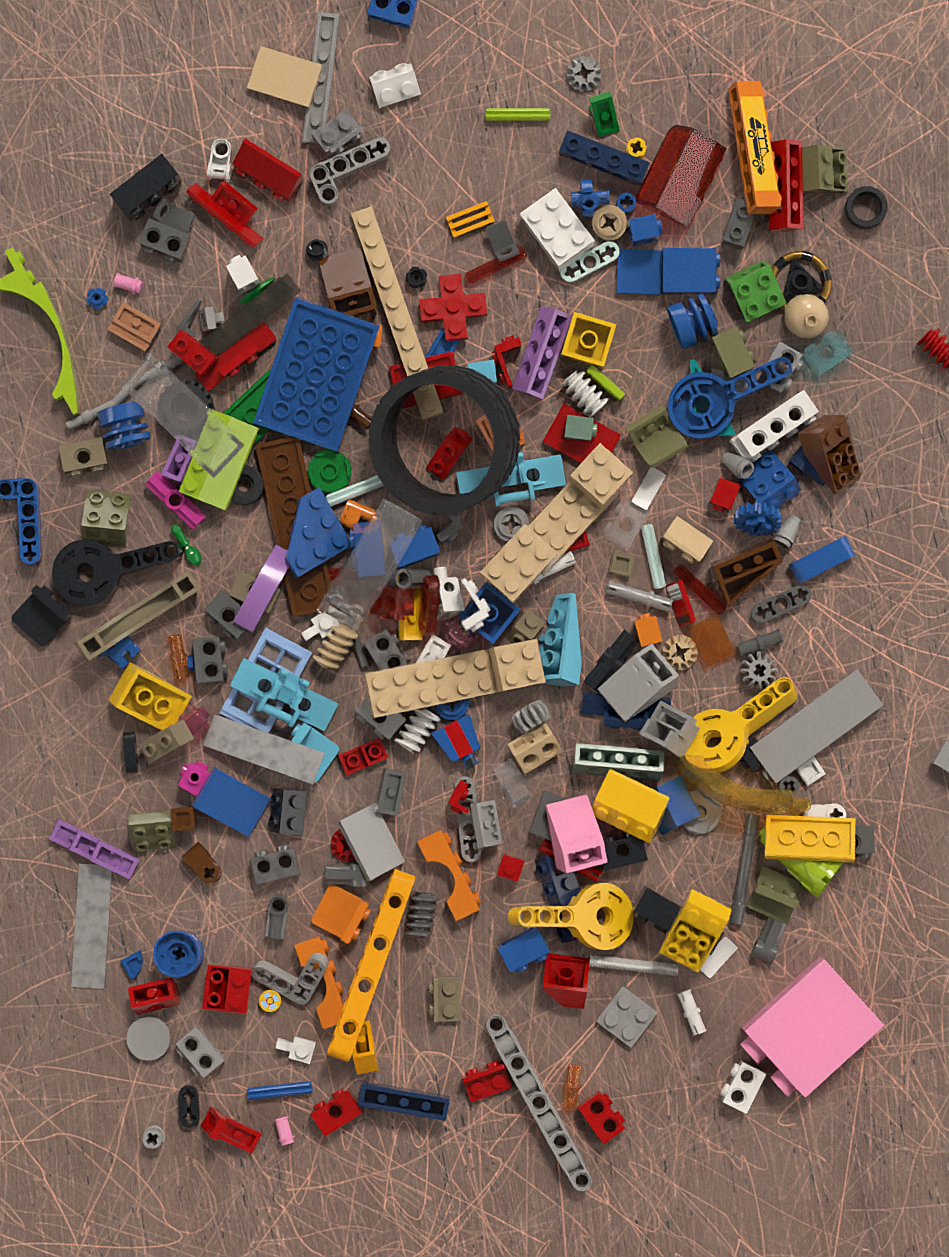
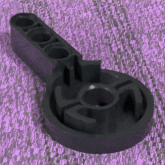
M77 540L66 545L57 554L52 567V578L58 593L65 600L75 605L92 606L108 599L119 585L120 579L124 574L178 561L183 556V548L177 542L167 541L116 554L100 542ZM171 545L176 548V554L172 558L167 555V548ZM148 551H153L155 554V559L152 563L146 560V553ZM128 556H131L134 560L131 568L125 566V559ZM85 564L91 565L94 569L93 578L87 582L83 581L79 576V570Z

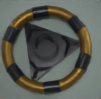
M793 251L781 256L773 264L772 270L775 277H777L779 270L792 260L783 291L785 301L793 299L797 295L822 291L818 298L824 303L826 302L831 292L832 278L827 265L817 255L806 251ZM795 259L813 262L821 271L824 286L822 287ZM788 303L781 306L780 308L785 311V307Z

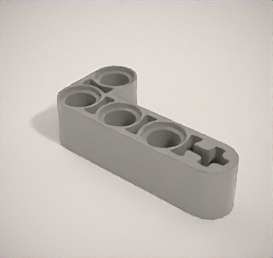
M376 138L314 165L310 170V178L320 202L326 207L336 205L339 201V194L334 182L386 160L391 153L390 143L385 138ZM380 144L382 147H386L383 154L376 151L377 146ZM369 148H371V153L374 152V158L372 159L370 158V153L367 150ZM364 153L367 158L363 163H358L354 160L356 154ZM337 162H344L346 169L342 172L336 171L334 166ZM322 170L326 173V177L320 181L314 178L315 172ZM328 190L335 193V197L330 201L323 199L324 192Z

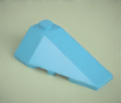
M558 594L554 599L547 618L549 624L545 635L541 634L539 641H542L539 653L546 681L541 684L562 687L579 685L582 661L576 594Z

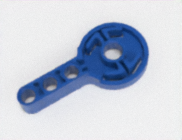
M779 357L729 381L706 372L689 374L679 380L670 393L668 400L670 419L675 427L688 437L694 439L715 437L722 433L731 423L735 405L739 400L788 378L793 371L792 364L787 358ZM782 362L786 363L788 371L784 374L777 373L776 366ZM759 372H766L768 374V379L765 383H758L756 381V375ZM740 381H745L748 385L747 390L743 393H739L735 389L736 384ZM704 397L708 399L710 407L706 413L698 414L693 410V402L697 398Z

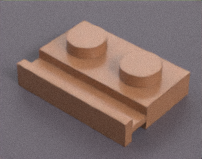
M122 302L107 330L146 352L162 324Z

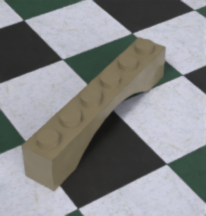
M188 570L74 644L86 662L90 661L135 630L200 590V587Z

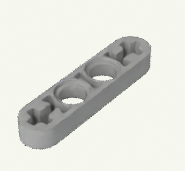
M468 776L458 778L455 782V788L460 779L466 780L467 783H471V788H468L470 789L468 795L473 794V799L465 798L464 801L459 800L458 803H476L474 781ZM472 813L458 814L462 857L468 862H475L481 856V848H478L477 843L473 842V848L478 850V853L474 854V858H470L468 854L465 855L469 845L468 843H463V839L472 840L476 838L475 834L473 836H466L463 833V827L466 824L474 825Z

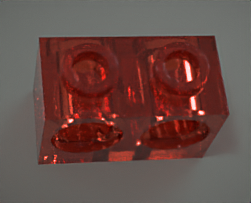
M370 588L369 614H377L378 619H391L392 615V620H405V616H414L415 589Z

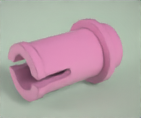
M117 273L113 285L114 287L132 291V294H139L143 281L139 280V277L134 279Z
M288 1116L275 1119L274 1122L279 1135L278 1142H281V1146L293 1143L295 1135H292Z

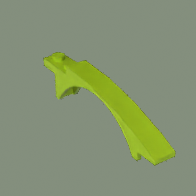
M11 247L5 253L15 271L0 278V292L17 294L33 301L53 321L61 340L63 360L60 377L52 395L57 401L64 398L73 415L78 416L80 415L79 397L73 361L60 318L42 282L33 284L36 282V279L31 270L26 271L23 265L26 260L21 251L16 252Z

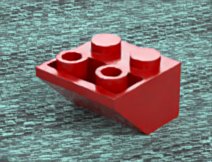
M207 964L202 1009L247 1014L253 968Z

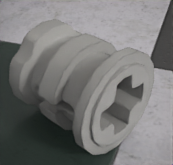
M157 1125L149 1126L144 1131L143 1144L147 1148H158L165 1140V1133ZM150 1133L158 1135L157 1142L154 1140L149 1141Z

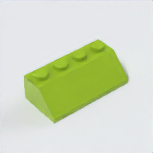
M211 410L179 492L227 511L259 428L218 411Z

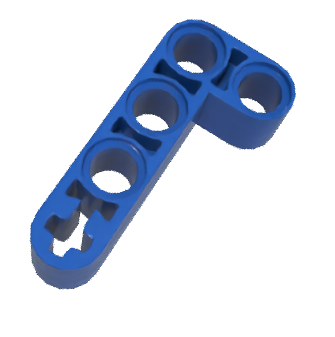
M29 478L0 480V498L4 500H17L20 558L26 564L36 565L42 559L39 485ZM26 483H32L34 487L33 492L29 495L23 492V487ZM4 484H10L12 488L11 493L7 496L1 493V488ZM27 505H33L35 509L34 514L30 517H26L24 514V509ZM28 527H34L36 531L35 536L31 539H27L25 536V530ZM25 542H36V546L32 545V552L36 553V556L32 557V561L26 557V553H30V546L25 545Z

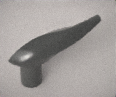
M201 299L190 308L177 327L176 334L180 330H185L191 336H195V333L188 326L193 322L194 316L201 305Z

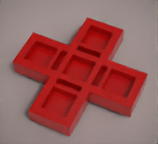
M461 274L439 276L441 297L419 299L422 323L444 321L446 342L468 340L466 318L487 316L485 293L463 295Z

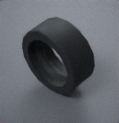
M862 186L855 189L848 196L845 203L847 220L859 229L876 227L883 221L888 210L885 195L879 189L872 186ZM862 195L874 197L879 204L877 216L869 221L859 219L853 211L855 200Z

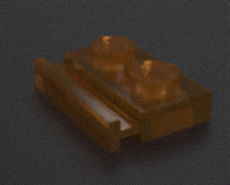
M717 614L688 627L706 667L736 654Z

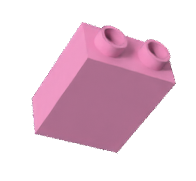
M819 956L742 1026V1029L749 1036L740 1045L758 1064L766 1056L769 1057L779 1068L770 1078L788 1097L796 1089L804 1097H807L875 1035L884 1024L825 959Z

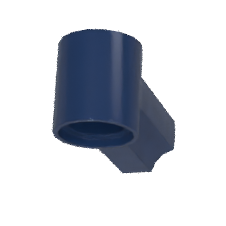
M801 445L789 459V463L800 472H805L823 487L826 483L805 456Z

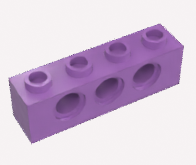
M541 306L512 390L530 397L544 398L572 319L571 315L555 308Z

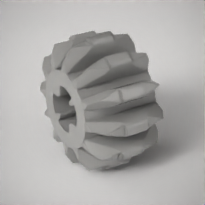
M761 652L756 653V660L752 654H749L748 658L751 663L745 660L742 661V664L747 666V669H740V673L748 674L742 680L747 681L751 679L749 687H753L756 681L757 689H761L762 681L768 687L770 683L767 678L772 681L776 680L775 676L770 675L771 672H778L777 668L771 669L770 667L776 661L766 662L770 656L769 654H765L762 660ZM757 664H759L758 667H764L761 677H759V674H754Z
M536 700L513 714L512 720L520 733L525 734L549 720L550 714L547 706L541 700Z

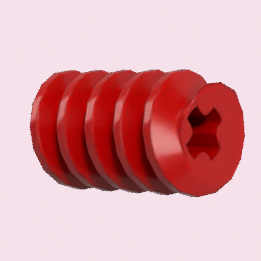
M931 328L916 345L919 346L924 343L922 351L931 350L928 357L937 356L935 364L943 362L941 370L944 371L949 369V342L945 343L947 335L938 336L941 329L932 330Z

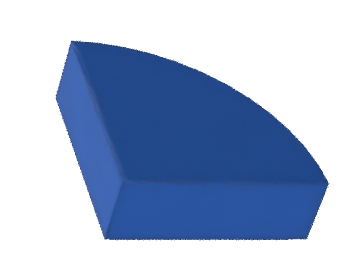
M141 950L121 960L131 980L142 969L143 955Z

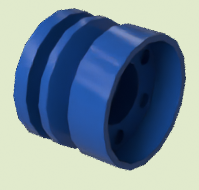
M702 293L696 296L698 306L691 297L688 299V310L685 309L681 302L667 307L673 331L683 350L697 345L696 334H700L704 341H708L706 330L709 331L711 337L719 335L714 311Z
M141 401L124 403L97 412L100 427H111L112 430L103 435L104 439L114 438V440L105 444L107 450L127 449L151 439L150 432H139L147 429L148 424H137L136 421L145 416Z
M171 931L165 933L157 940L154 946L153 958L157 968L169 977H185L193 974L200 968L204 960V948L196 935L188 931ZM183 948L182 952L185 953V957L178 959V955L175 952Z

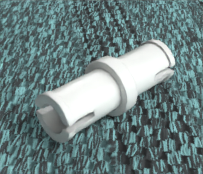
M691 989L677 994L685 1012L683 1013L684 1018L687 1017L693 1036L707 1031L699 1014L701 1010L695 1004Z

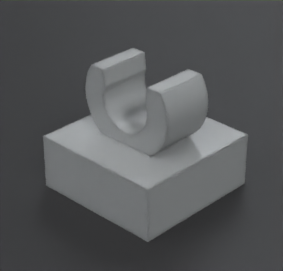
M205 307L199 311L202 333L213 331L216 329V324L225 321L224 313H214L213 307Z

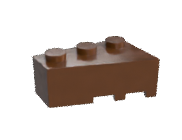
M768 539L714 561L710 565L724 601L730 607L759 580H762L780 565L783 560L776 542L773 539Z

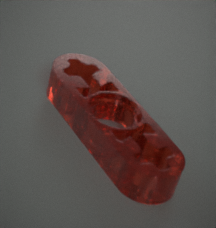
M425 575L422 581L418 622L419 632L422 636L434 635L436 632L440 595V580L437 575Z

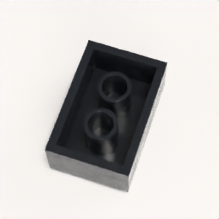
M160 154L111 192L110 196L129 221L132 219L136 221L146 213L144 210L149 206L155 207L158 205L162 196L167 192L170 194L175 192L181 186L179 183L182 180L165 156Z

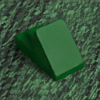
M610 91L590 97L589 108L598 136L602 137L620 131Z

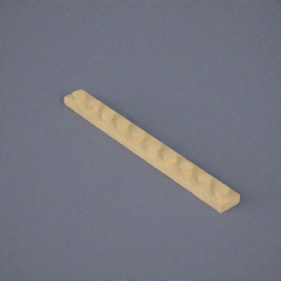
M372 206L351 213L406 374L410 376L428 369ZM434 384L423 385L413 392L423 421L444 414Z

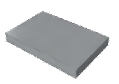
M375 803L337 822L367 882L405 862L381 813L375 812Z

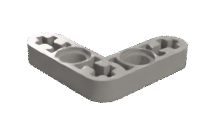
M313 953L299 978L277 966L261 960L254 966L252 976L259 983L298 1004H306L327 969L329 961L325 955ZM316 962L320 964L317 970L313 968ZM305 975L313 977L315 981L310 982L306 980ZM277 979L284 980L287 986L279 984ZM302 987L306 989L303 995L300 994Z

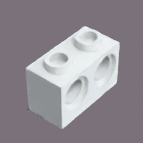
M238 255L228 261L229 265L226 267L241 295L260 284L246 256L241 258Z
M740 1060L739 1064H734L730 1072L732 1079L729 1084H724L720 1095L723 1096L722 1102L747 1114L766 1073ZM745 1070H750L753 1074L749 1081L741 1080V1074ZM735 1090H740L743 1093V1097L739 1101L731 1099V1094Z

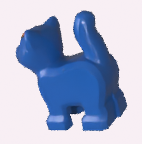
M126 636L97 655V657H108L123 670L129 664L124 656L130 653V657L133 658L142 649L134 644L130 636Z

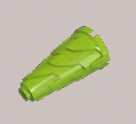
M766 825L759 833V836L761 837L760 842L764 846L766 836ZM777 859L788 868L787 871L801 882L802 886L815 898L820 896L843 865V862Z

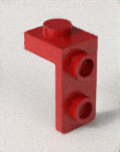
M513 335L501 339L502 343L494 345L495 351L491 352L495 365L500 364L502 372L499 373L502 385L507 384L508 389L512 388L513 385L502 354L522 347L520 338H514Z
M455 426L446 436L426 468L444 480L473 438L465 430Z

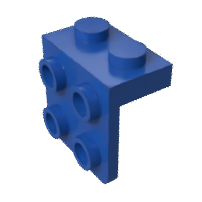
M773 451L766 452L752 462L754 470L748 478H738L756 502H766L767 506L774 505L775 509H778L786 501L793 499L801 491L796 478Z

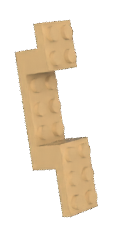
M600 443L570 475V482L529 526L524 524L481 570L480 574L514 603L540 574L544 576L614 501L618 496V490L633 475V472Z
M537 639L364 674L373 718L546 682Z

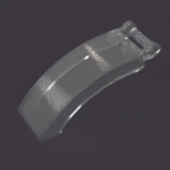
M149 352L145 356L146 360L127 380H123L120 386L191 454L203 469L215 478L244 446L243 442L185 383L159 361L155 355ZM154 365L158 370L138 391L135 390L133 386Z
M383 498L347 561L329 586L316 611L321 614L324 612L350 626L349 629L356 632L397 568L422 519ZM330 603V604L336 606L337 608H339V609H341V610L347 612L348 614L354 616L355 618H352V617H350V616L344 614L343 612H341V611H339V610L333 608L332 606H330V605H328V604Z

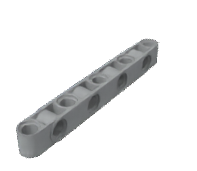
M491 1014L486 1020V1027L492 1037V1041L564 1173L568 1176L576 1190L585 1191L589 1189L592 1179L586 1164L517 1037L501 1014ZM494 1018L500 1019L502 1021L501 1028L497 1030L492 1029L490 1021ZM516 1057L522 1058L524 1061L521 1068H514L511 1065L512 1059ZM541 1096L545 1099L542 1107H535L532 1101L535 1097ZM559 1135L564 1136L566 1143L563 1146H557L554 1143L555 1137ZM580 1174L586 1175L588 1178L587 1183L584 1185H579L575 1182L576 1177Z

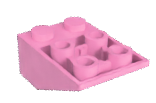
M586 794L545 805L556 868L558 870L570 873L607 863L604 841Z

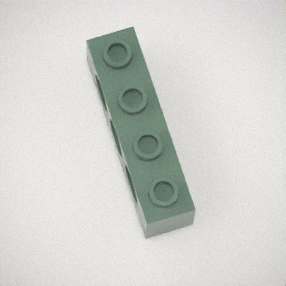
M576 743L573 754L572 773L606 776L608 771L612 769L628 778L660 781L664 767V751Z

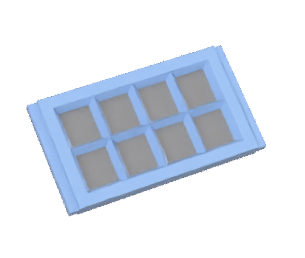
M265 628L248 660L272 672L277 673L282 668L300 677L312 652ZM232 688L220 711V714L235 722L267 733L271 731L277 719L263 711H256L259 700L235 688ZM268 698L266 704L282 710L285 702L276 698Z

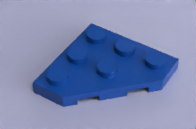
M320 487L298 500V509L291 529L290 543L285 555V561L295 578L351 546L347 534Z

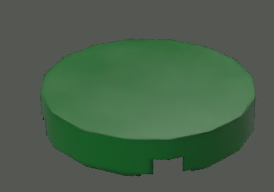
M325 449L318 452L311 459L308 466V476L311 484L316 489L320 487L324 493H333L344 489L348 485L352 476V467L348 458L343 453Z

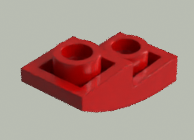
M378 738L339 754L337 757L345 776L387 759L388 755L381 739Z

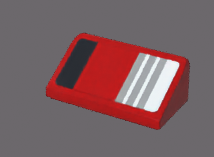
M683 580L666 585L668 597L673 599L672 608L678 626L681 627L696 622Z

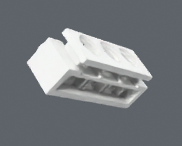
M803 390L739 433L729 442L739 456L749 458L751 462H754L762 456L760 454L762 450L768 448L770 451L779 445L780 442L778 440L784 435L788 439L798 432L796 427L802 423L807 426L816 420L815 414L819 411L805 390ZM790 410L798 412L799 419L797 421L789 418ZM776 422L780 425V433L771 431V423ZM753 435L762 437V445L757 446L752 442Z

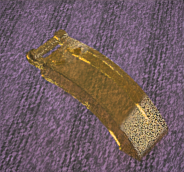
M681 756L674 761V766L691 785L706 796L724 805L751 812H770V815H783L790 812L793 816H799L811 808L810 800L806 798H793L791 790H764L735 783L713 770L704 761L703 756Z

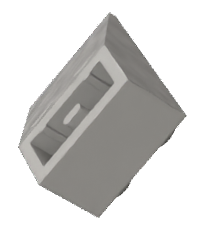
M650 644L628 660L598 688V691L621 719L627 722L677 688L679 675L655 646Z

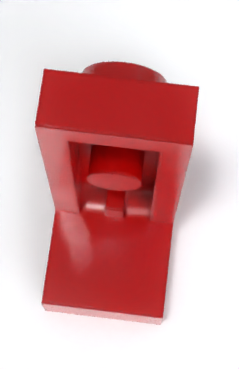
M210 1106L200 1125L210 1138L215 1140L219 1138L251 1154L262 1135L260 1131L223 1115L217 1108Z

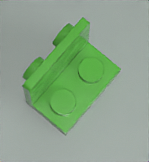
M765 260L724 278L727 286L733 290L746 322L786 304L771 265Z

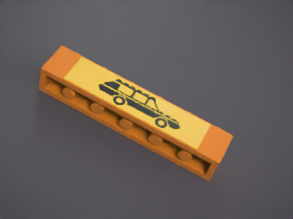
M736 81L728 89L747 214H772L781 207V195L778 192V175L774 167L775 155L771 148V132L768 129L767 123L768 112L765 110L764 104L765 92L762 89L761 81Z

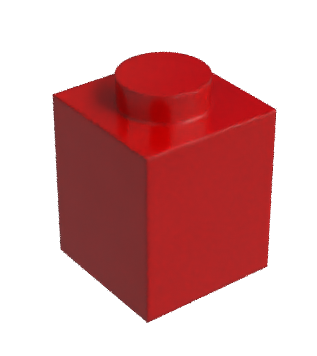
M721 477L718 478L709 501L713 505L712 509L725 513V510L730 511L740 485Z
M503 853L497 875L518 882L525 860Z

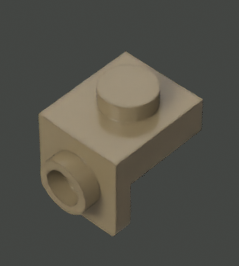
M527 609L508 634V637L513 643L532 640L545 622Z

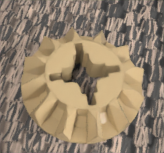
M605 205L595 212L592 226L600 238L615 240L626 231L628 221L625 212L618 206ZM606 216H608L610 219L615 217L618 218L613 223L615 226L614 228H612L611 226L604 228L602 227L607 222Z
M676 635L666 641L663 646L662 655L673 669L685 670L695 663L698 651L696 644L691 638L684 635ZM676 643L681 649L689 648L684 653V662L679 656L671 657L677 651Z

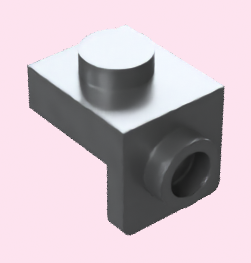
M458 513L447 514L453 522L436 535L441 543L444 541L450 543L458 536L456 532L463 527L460 523L463 519Z

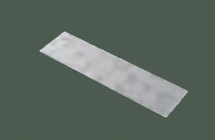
M215 714L203 746L314 784L325 754Z
M79 863L71 987L104 989L112 871L96 864Z

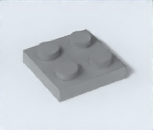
M622 985L596 1019V1022L632 1048L658 1012Z

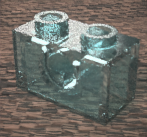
M833 330L821 337L823 342L817 346L815 343H812L804 349L805 354L801 358L816 379L854 353V350L840 330L836 333ZM823 347L831 349V358H824L821 355Z

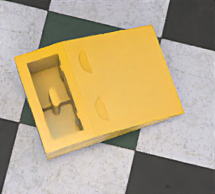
M691 889L659 953L699 973L728 923L732 909Z

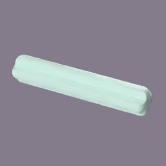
M378 475L328 494L326 499L332 507L384 485Z
M652 524L643 525L641 530L655 589L664 588L666 583Z

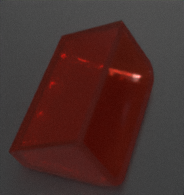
M682 125L672 126L668 130L638 190L636 202L644 208L681 226L688 227L694 219L699 204L704 199L705 191L712 182L714 173L722 162L727 148L696 128Z

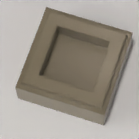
M613 551L608 573L630 578L635 556Z

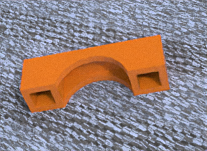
M440 829L418 840L417 842L426 861H436L446 865L454 876L455 887L446 902L455 920L458 921L480 910L479 904L482 902L477 892L472 893L469 887L472 881L467 871L464 873L461 871L459 865L462 864L458 853H453L449 846L453 842L448 832L443 833Z
M320 935L294 945L301 966L306 965L313 953H321L328 959L326 952L330 951L326 939L322 940ZM333 960L329 961L328 967L323 974L327 987L326 996L316 1007L323 1029L337 1025L345 1003L341 997V994L344 993L341 981L336 982L334 976L337 970ZM316 962L313 968L317 970L320 964Z

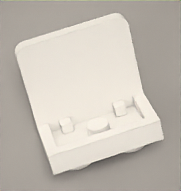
M463 578L461 582L480 611L464 620L462 625L466 631L471 629L472 632H475L484 626L482 621L489 618L487 612L491 610L484 599L479 600L476 596L478 589L473 581L469 580L467 582Z

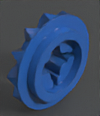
M469 698L462 699L461 702L455 704L454 712L446 704L434 705L441 717L449 720L458 719L466 713L469 707Z

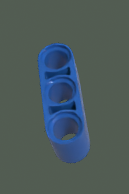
M845 535L789 564L798 584L855 556V553Z

